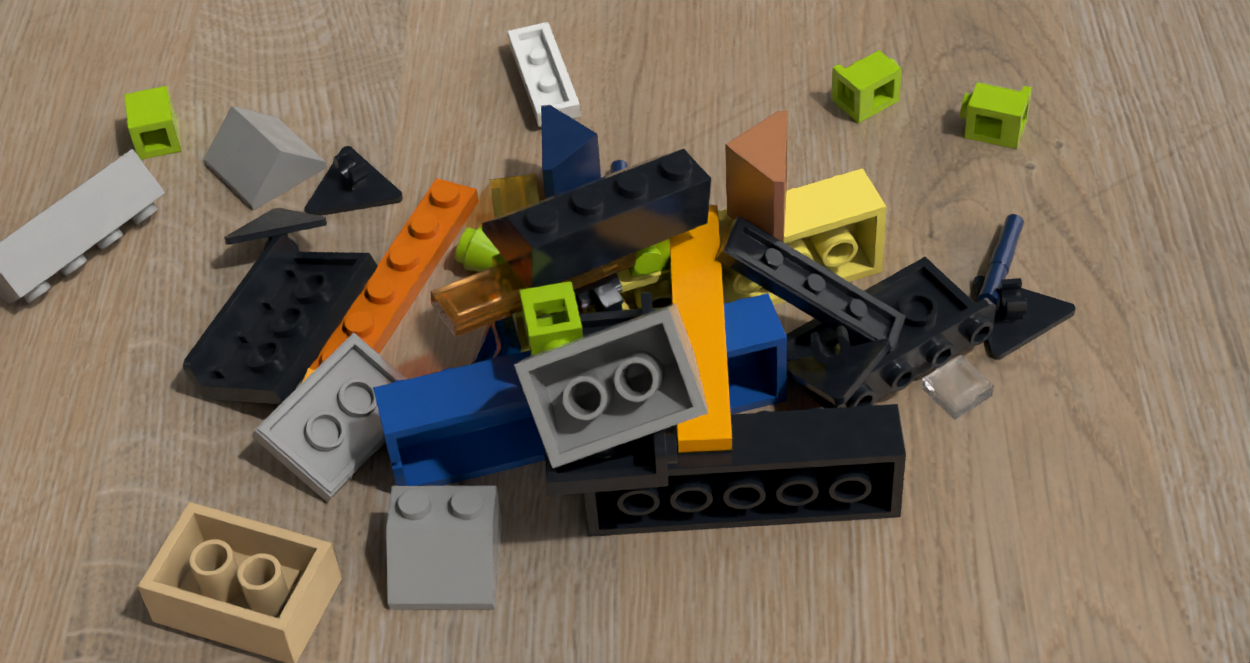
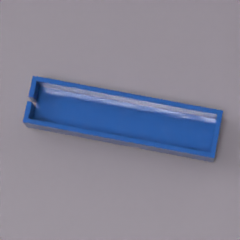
M769 294L741 298L725 303L724 317L730 414L785 402L787 336ZM530 350L507 356H498L490 360L457 368H447L440 372L407 380H397L390 384L373 387L396 486H443L545 461V446L514 366L521 360L530 357Z

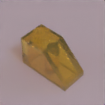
M536 173L490 179L495 218L540 201Z

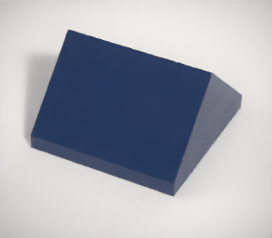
M541 105L542 172L545 197L549 198L601 178L598 134L553 106Z

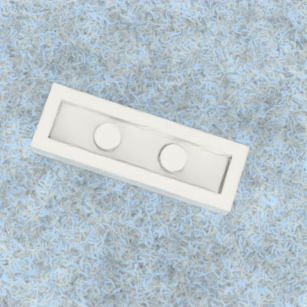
M546 22L507 31L509 45L538 126H541V105H551L573 119L581 117L578 98L549 23Z

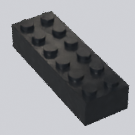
M866 404L857 407H814L808 410L777 412L764 410L756 413L731 414L732 450L678 452L676 424L664 429V431H675L678 461L676 464H667L668 486L584 493L589 537L901 517L906 462L898 404Z

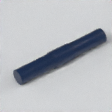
M1010 214L1005 219L1000 237L988 265V271L978 301L988 298L997 305L1000 296V282L1006 278L1024 225V220L1019 215Z

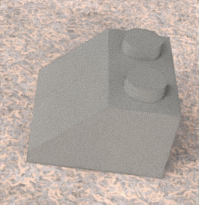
M392 486L386 526L389 610H495L503 525L497 486Z

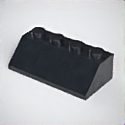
M685 149L651 158L483 222L482 231L528 289L557 284L707 224L712 178Z

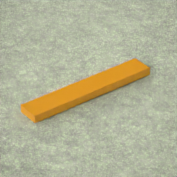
M709 205L707 224L670 238L672 304L676 303L695 353L709 411L707 414L677 424L678 452L732 450L721 262L716 260L720 250L718 205Z

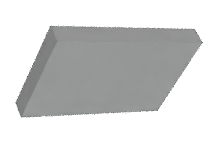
M353 333L254 430L252 437L328 503L386 443L373 387L390 384L397 380H407V378Z

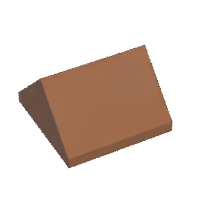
M788 111L775 112L725 144L727 215L733 220L739 215L784 242L787 194Z

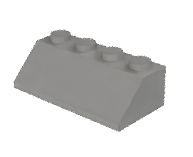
M133 149L0 242L1 298L11 304L23 297L27 303H30L51 288L46 281L50 276L59 270L64 276L69 275L88 261L82 253L96 244L100 250H103L123 235L118 228L131 218L137 225L158 210L154 201L164 195L165 191Z

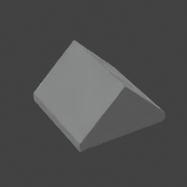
M231 106L204 157L205 164L253 211L327 168L326 162L280 119Z

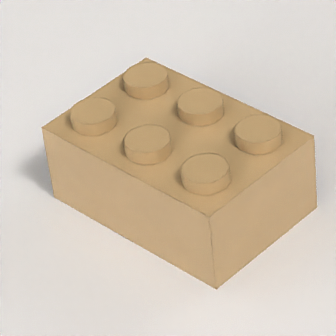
M189 502L137 587L150 617L155 623L285 663H297L342 577L331 542Z

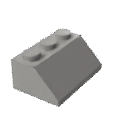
M676 303L532 355L514 365L552 468L709 412L695 353Z

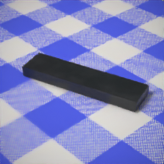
M738 215L731 223L716 260L836 332L837 327L844 326L849 334V339L859 345L885 338L889 339L891 349L887 354L894 351L906 317L905 315Z

